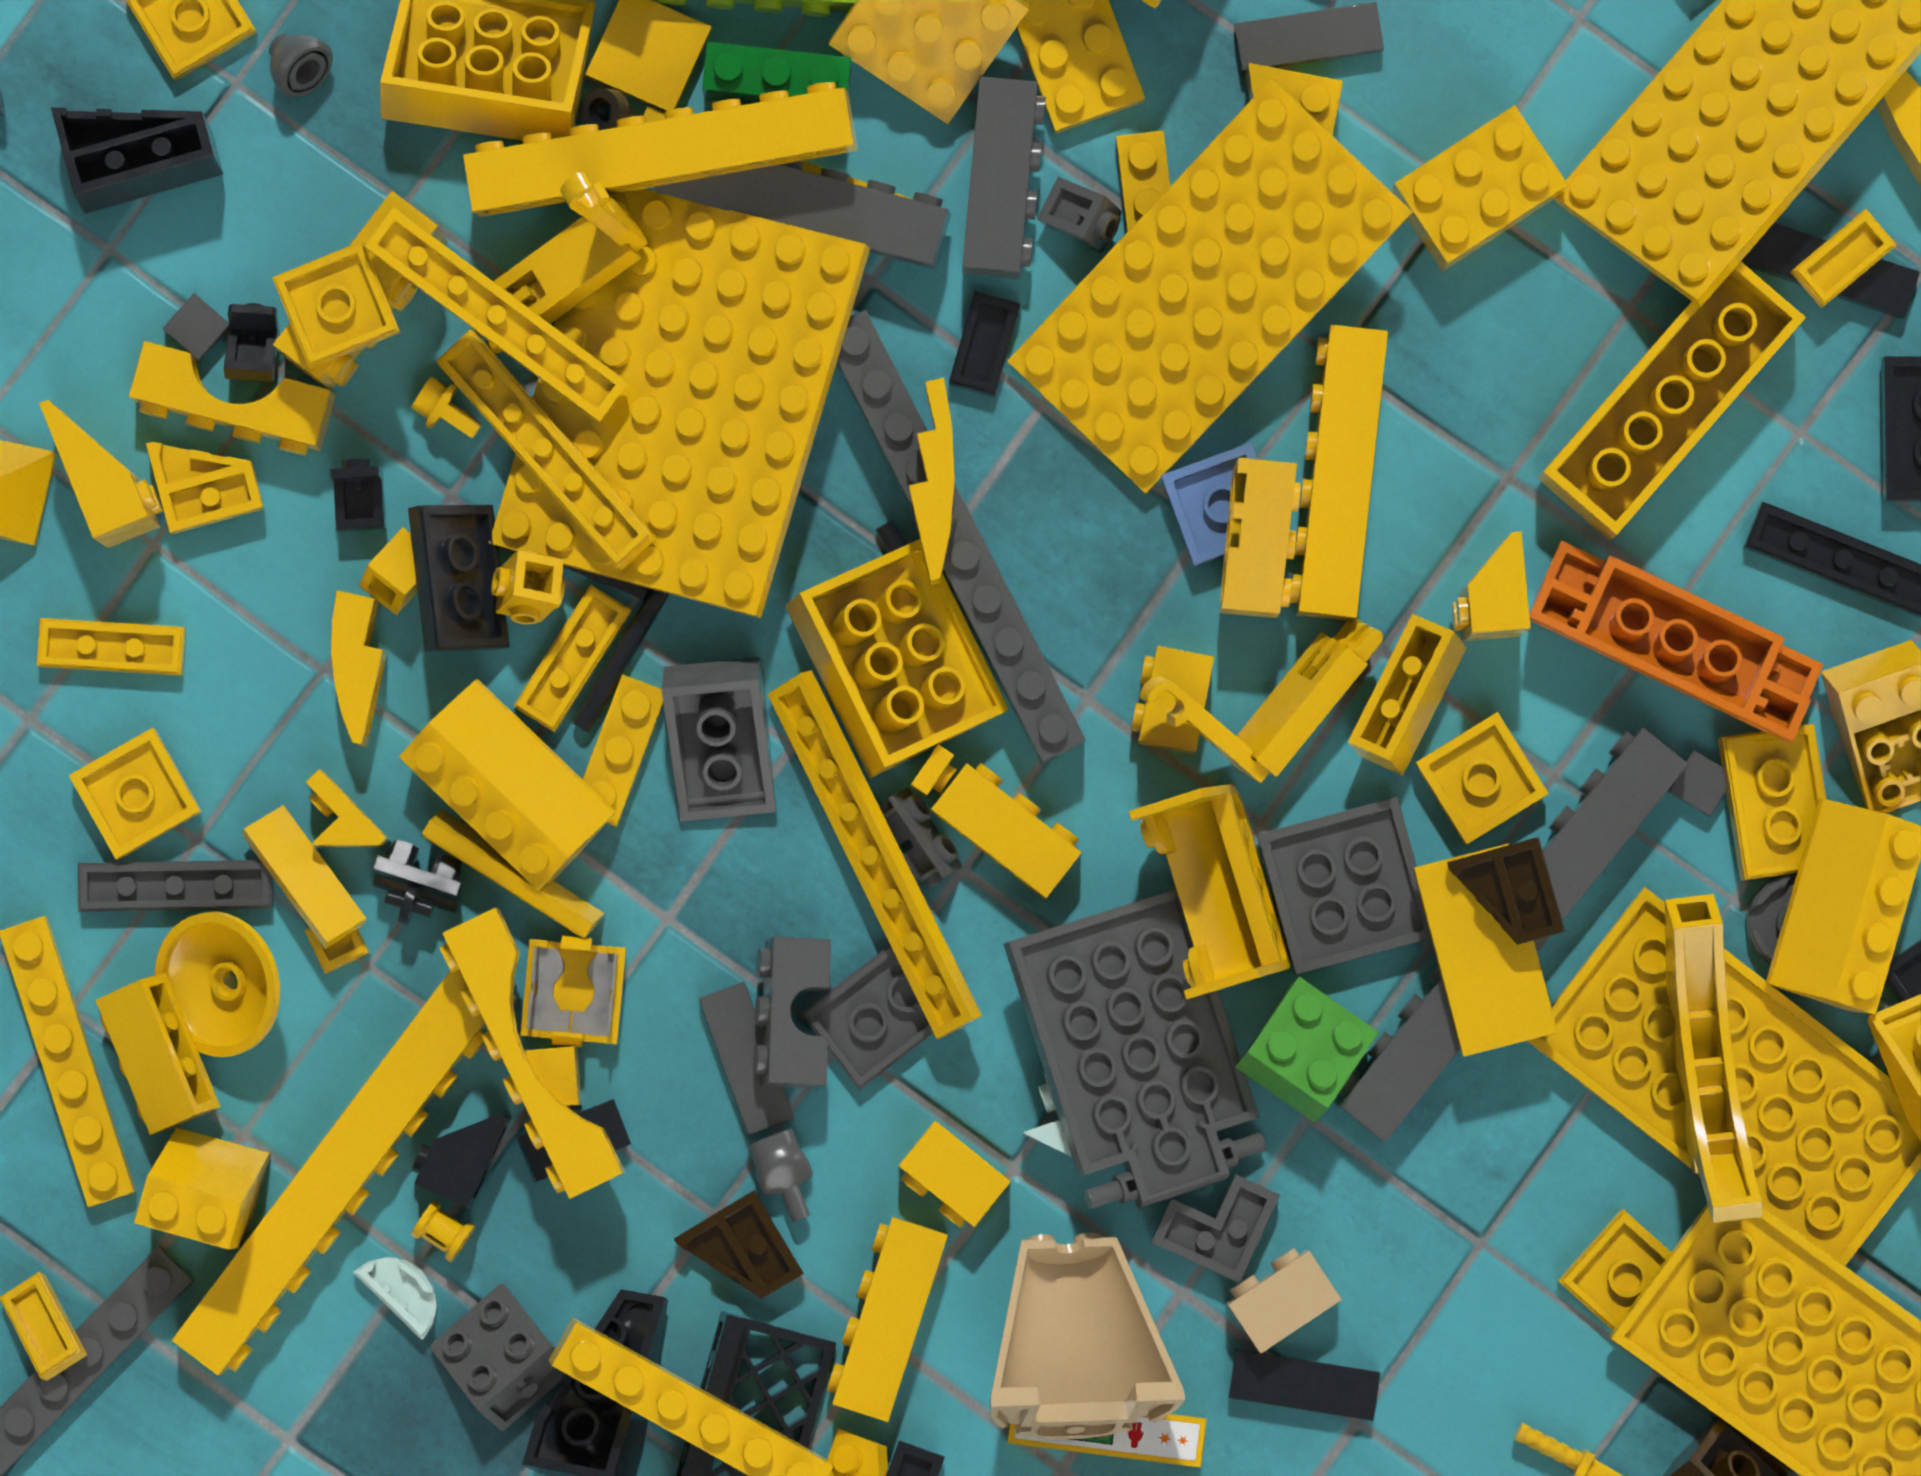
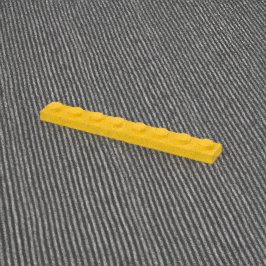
M810 670L798 674L767 695L936 1039L946 1037L982 1017V1014L813 671Z

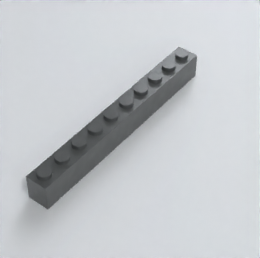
M864 310L849 319L836 365L914 515L909 485L926 482L917 442V433L928 430L867 311ZM954 483L951 534L943 574L1041 765L1083 745L1086 739Z
M1645 728L1639 729L1634 735L1628 731L1624 732L1608 752L1615 758L1603 773L1596 768L1579 788L1578 791L1585 796L1575 809L1572 810L1566 805L1548 827L1554 832V835L1542 849L1562 920L1566 918L1688 766L1686 761ZM1550 936L1534 940L1537 953ZM1438 965L1428 976V979L1434 983L1423 998H1420L1417 994L1410 998L1397 1015L1403 1020V1023L1392 1036L1386 1031L1382 1033L1367 1052L1373 1058L1371 1063L1362 1074L1354 1069L1339 1092L1343 1097L1337 1106L1381 1142L1388 1140L1460 1050Z

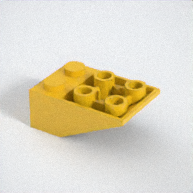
M1912 640L1821 671L1831 713L1866 809L1888 813L1921 801V650Z

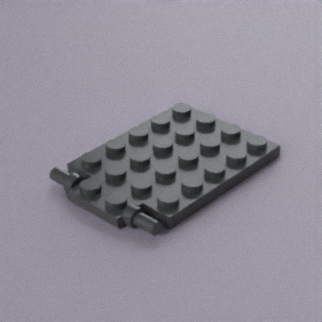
M1176 889L1003 944L1078 1176H1084L1123 1163L1126 1171L1114 1175L1112 1182L1084 1191V1200L1089 1209L1117 1200L1122 1204L1135 1200L1137 1208H1142L1226 1180L1229 1177L1228 1168L1237 1166L1238 1160L1266 1151V1142L1260 1132L1235 1141L1229 1138L1220 1141L1218 1139L1217 1131L1259 1118L1246 1075L1235 1068L1240 1060V1056L1219 992L1215 991L1186 1000L1184 990L1192 987H1190L1185 977L1183 961L1188 959V951L1194 945Z

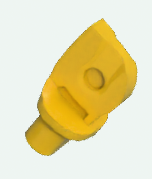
M434 377L429 378L413 402L411 409L427 419L425 426L429 429L434 427L440 418H443L469 437L474 438L480 430L482 423L473 415L452 403L458 390L457 385L451 384L447 387Z

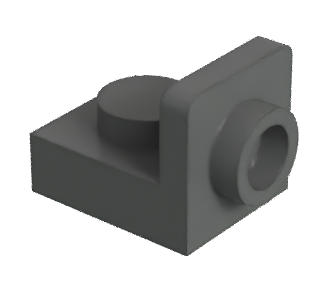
M1058 177L1037 220L1044 226L1083 241L1092 250L1102 253L1107 242L1112 240L1117 233L1122 211L1105 195Z

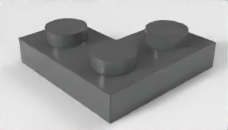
M1235 1174L1215 1218L1170 1198L1151 1243L1240 1283L1280 1194Z

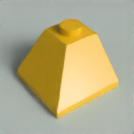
M0 440V539L36 546L57 456L56 452Z

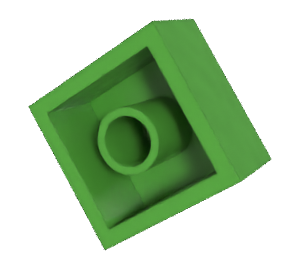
M1298 977L1284 993L1235 1068L1315 1123L1328 1110L1379 1032L1310 983Z

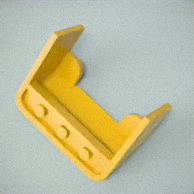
M1233 784L1199 788L1129 811L1131 821L1144 819L1140 822V829L1147 847H1155L1160 855L1166 854L1194 947L1189 949L1188 959L1183 961L1185 977L1190 987H1192L1184 990L1186 1000L1290 968V955L1245 806L1237 788Z

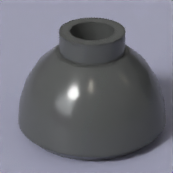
M281 34L272 41L269 47V54L271 56L270 74L275 86L284 96L297 98L313 92L325 81L330 72L333 62L332 50L328 44L317 37L307 34L292 36Z

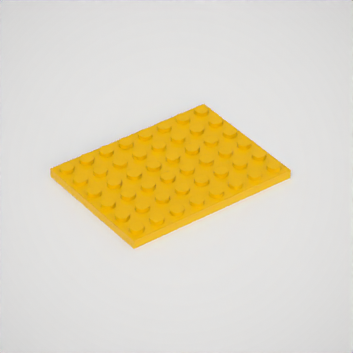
M645 188L610 194V198L626 205L648 244L638 250L642 257L640 260L555 321L554 327L626 380L628 384L600 422L585 413L540 378H538L533 398L657 538L622 571L617 569L521 458L515 454L492 531L493 545L514 552L517 550L539 552L545 556L564 559L563 565L761 618L870 247L864 243L732 210L727 211L658 194L653 190Z

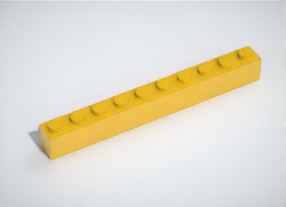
M460 970L454 973L449 971L171 1340L217 1376L225 1374L228 1368L235 1373L242 1366L253 1350L247 1345L249 1340L258 1329L266 1333L281 1314L282 1309L276 1306V1304L285 1292L289 1290L295 1294L312 1272L306 1265L316 1251L324 1255L339 1237L341 1231L335 1226L346 1211L354 1216L369 1197L370 1192L364 1188L375 1173L382 1177L387 1173L400 1155L394 1148L406 1133L412 1138L427 1120L429 1114L423 1109L434 1094L442 1099L459 1076L453 1072V1069L462 1057L466 1056L471 1060L484 1044L482 1038L484 1033L482 1031L486 1024L481 1014L475 1017L471 1015L463 999L461 991L468 988Z

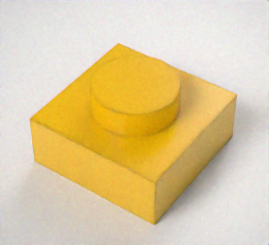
M938 744L912 782L911 787L925 797H928L933 789L941 794L956 772V769L949 765L954 758V754Z

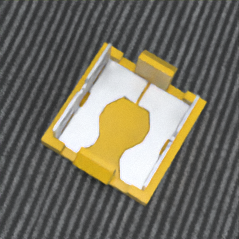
M562 935L561 942L529 939L520 1036L551 1038L552 1045L582 1047V1041L618 1045L627 948L592 945V938Z

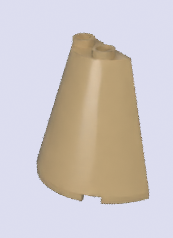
M1084 1233L1074 1237L1073 1244H1059L1055 1242L1052 1235L1048 1234L1034 1235L1026 1240H1021L989 1402L992 1420L1001 1428L1007 1427L1008 1422L1016 1426V1434L1027 1437L1082 1439L1133 1430L1132 1423H1136L1138 1418L1148 1415L1149 1421L1156 1422L1177 1410L1185 1401L1183 1386L1117 1237L1102 1238L1098 1233Z

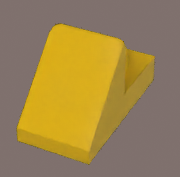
M321 769L317 770L305 782L314 791L308 799L327 818L333 813L338 816L311 845L315 847L384 848L391 842Z

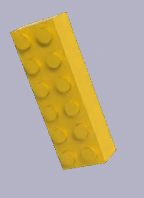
M1740 262L1702 307H1699L1693 301L1688 304L1537 479L1606 539L1612 540L1806 317L1745 264Z

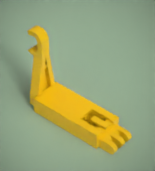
M584 171L571 176L560 189L569 207L582 215V217L493 281L549 324L640 260L642 257L638 250L648 244L626 205L610 198L601 182L591 184ZM489 342V346L494 353L503 352L496 345Z
M1358 619L1348 620L1334 638H1330L1328 635L1320 632L1236 736L1180 686L1166 677L1157 676L1148 680L1142 687L1139 698L1147 703L1154 702L1159 693L1165 690L1168 691L1175 698L1176 704L1174 709L1167 713V723L1178 727L1187 722L1239 771L1262 783L1269 773L1277 777L1367 667L1368 664L1366 662L1381 645L1383 635L1378 629Z

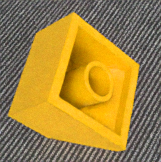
M1522 531L1512 532L1497 547L1461 590L1459 597L1456 598V602H1452L1454 631L1462 630L1463 642L1521 637L1531 628Z

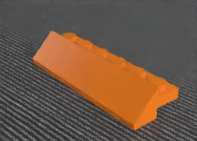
M1561 541L1544 578L1534 595L1529 611L1531 622L1789 744L1795 739L1811 702L1809 698L1824 665L1782 645L1785 639L1783 636L1618 558L1609 555L1605 561L1564 541Z

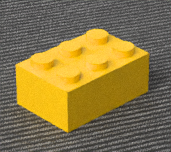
M1514 105L1395 182L1391 192L1413 212L1407 220L1440 270L1444 272L1553 201L1557 195L1566 189L1568 184Z

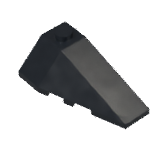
M621 1289L597 1324L595 1330L658 1364L668 1300L662 1296ZM565 1374L562 1378L564 1384L549 1406L545 1404L535 1419L522 1465L546 1476H636L643 1454L648 1419Z

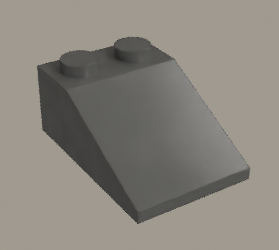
M760 657L664 667L661 689L680 822L776 812L767 704Z

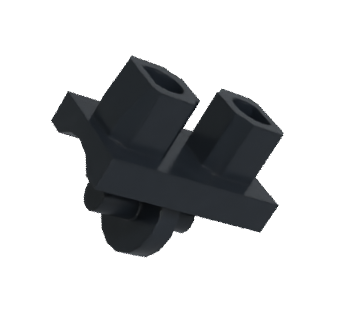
M396 839L386 853L385 858L377 857L373 867V872H375L373 886L388 891L384 903L400 908L398 922L408 925L413 913L430 918L434 906L455 913L460 901L461 883L459 880L461 861L442 854L437 855L431 873L415 868L419 848L413 844Z

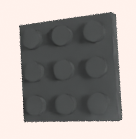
M1398 797L1257 835L1295 975L1431 938L1413 868L1417 867Z

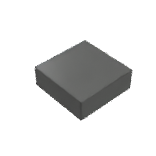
M193 293L162 329L201 362L229 331V323Z
M1692 750L1686 759L1688 766L1667 792L1709 817L1727 790L1724 770L1722 766Z

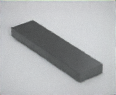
M260 860L78 863V912L274 909V880Z

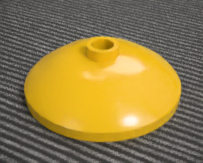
M204 912L190 916L175 925L160 946L154 975L167 973L198 1052L213 1057H230L254 1048L271 1030L280 1004L279 973L269 947L249 924L227 913ZM234 974L236 975L238 984L235 981Z

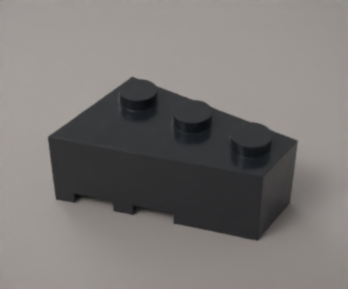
M51 107L73 195L85 214L224 174L213 132L202 111L141 110V113L113 112L111 109H96V112L67 111L66 108Z

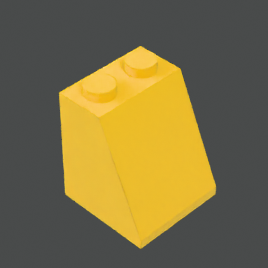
M176 1127L147 1175L134 1224L228 1250L242 1247L247 1239L271 1153Z

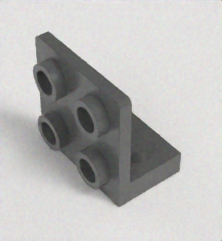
M499 1284L430 1346L433 1353L477 1411L502 1432L555 1387L565 1375L564 1372L551 1366L548 1361L556 1345L544 1335L504 1284Z

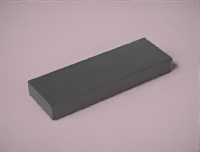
M1377 2L1235 23L1234 25L1241 73L1246 72L1248 63L1280 68L1378 53L1384 50Z
M745 982L699 998L748 1134L751 1135L794 1119L795 1117L784 1087L760 1086V1074H754L753 1072L754 1048L756 1045H761L762 1027L755 1024V1008Z

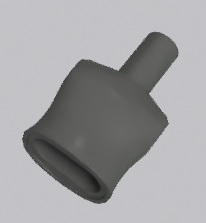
M794 1128L747 1145L746 1147L754 1161L756 1178L761 1192L765 1195L781 1194L792 1223L810 1216L800 1187L812 1177L813 1172L807 1157L798 1144Z

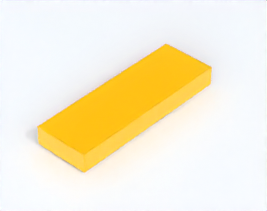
M590 584L513 707L556 733L632 613V610Z
M40 618L36 666L183 676L187 628Z
M284 805L243 829L242 836L325 949L365 925L367 919L316 848L311 845L310 840Z

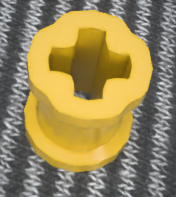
M433 1200L415 1225L411 1235L416 1239L422 1237L446 1253L445 1259L451 1263L471 1237L475 1226L470 1222L464 1225L443 1211L441 1204Z

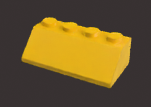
M478 679L474 680L437 714L399 756L413 772L538 891L556 880L616 814V811Z
M1819 798L1765 984L1848 1012L1876 1015L1921 859L1920 825L1886 813Z

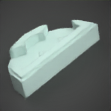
M385 1257L368 1261L353 1271L421 1340L425 1338L434 1324L438 1304L434 1286L422 1269L408 1260Z

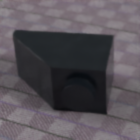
M498 1114L434 1139L431 1147L423 1144L412 1167V1171L418 1173L414 1184L467 1208L472 1207L511 1117Z

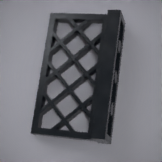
M721 1310L700 1388L738 1409L732 1399L734 1387L750 1376H753L765 1399L745 1410L744 1413L751 1416L769 1406L782 1428L777 1432L786 1435V1437L796 1442L791 1432L801 1426L797 1443L808 1448L836 1342ZM750 1330L769 1335L778 1351L755 1366L745 1351ZM777 1337L793 1341L794 1343L783 1348ZM804 1345L822 1349L817 1369L800 1378L787 1355ZM782 1358L795 1382L770 1396L757 1372ZM743 1359L748 1370L738 1375ZM814 1379L811 1393L809 1395L804 1384ZM799 1388L807 1402L806 1411L803 1417L787 1425L774 1402ZM685 1440L675 1476H717L725 1470L729 1476L736 1475L732 1466L721 1461V1465L712 1469L715 1457Z

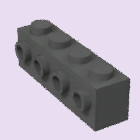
M980 76L962 274L1019 279L1020 266L1030 267L1033 238H1023L1025 219H1035L1037 191L1028 190L1029 172H1039L1041 143H1032L1033 125H1043L1046 96L1036 95L1037 81Z

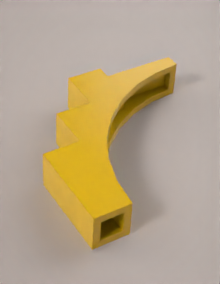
M1714 894L1665 899L1666 992L1675 1019L1676 1069L1685 1096V1142L1694 1173H1699L1713 1223L1763 1217V1202L1748 1146L1735 1072L1726 994L1723 922Z

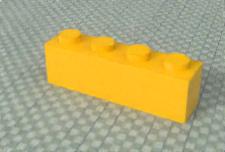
M892 1216L889 1226L880 1223L871 1250L879 1253L880 1257L875 1272L865 1270L856 1296L865 1300L860 1319L850 1316L841 1343L850 1347L845 1366L835 1363L826 1390L835 1393L833 1405L885 1422L889 1421L948 1234Z

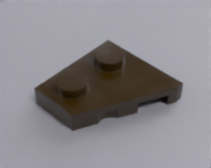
M1539 837L1447 862L1448 868L1453 875L1463 883L1517 945L1566 932Z
M755 1190L674 1238L679 1247L692 1253L761 1299L804 1274Z

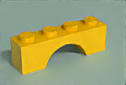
M146 341L143 342L129 397L135 403L141 404L139 408L141 413L162 419H167L169 412L187 416L185 424L207 431H213L215 424L233 428V437L260 444L261 437L264 436L279 440V449L303 456L307 455L308 448L321 452L336 398L329 389L283 378L270 394L258 401L247 404L227 403L208 393L199 375L197 359L191 353Z

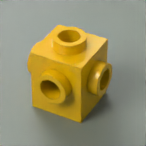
M517 550L501 567H497L494 572L491 593L497 596L495 613L508 615L512 621L519 624L542 622L555 608H559L562 603L565 591V583L562 580L564 559L545 556L534 551Z

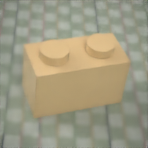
M1295 1247L1288 1250L1270 1263L1274 1269L1273 1272L1259 1281L1253 1274L1230 1289L1234 1298L1226 1302V1304L1260 1354L1342 1300L1311 1252L1307 1249L1298 1254Z

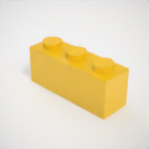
M1415 614L1411 615L1348 740L1350 746L1361 758L1399 775H1404L1467 649L1454 631Z
M966 763L931 808V812L1046 900L1082 852L1074 847L1079 839L1058 822H1056L1052 829L1036 817L1041 809L1019 792L1014 799L998 788L1003 780L985 765L980 763L974 769Z
M166 972L140 979L95 1000L101 1013L102 1026L109 1034L118 1055L119 1068L128 1080L137 1102L138 1115L146 1124L150 1135L177 1127L221 1107Z

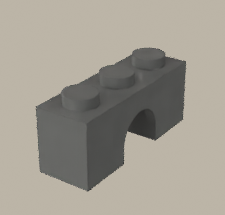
M774 936L765 941V948H759L756 972L757 977H764L763 997L758 996L755 1003L756 1026H762L761 1045H756L754 1048L753 1072L754 1074H760V1086L818 1089L826 1085L828 1036H812L801 1032L792 1021L790 1009L792 1001L798 993H821L830 988L831 939Z

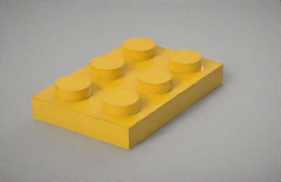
M1024 0L1030 4L1029 10L1016 27L1034 79L1037 81L1040 95L1046 96L1045 109L1055 134L1145 102V96L1109 0Z

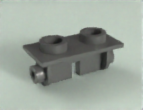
M909 787L888 798L889 800L879 806L898 846L908 839L914 846L903 856L919 884L924 882L927 888L931 889L943 881L946 876L963 867L957 859L958 852L953 842L946 835L940 834L930 819L931 814L927 804L921 797L913 794Z

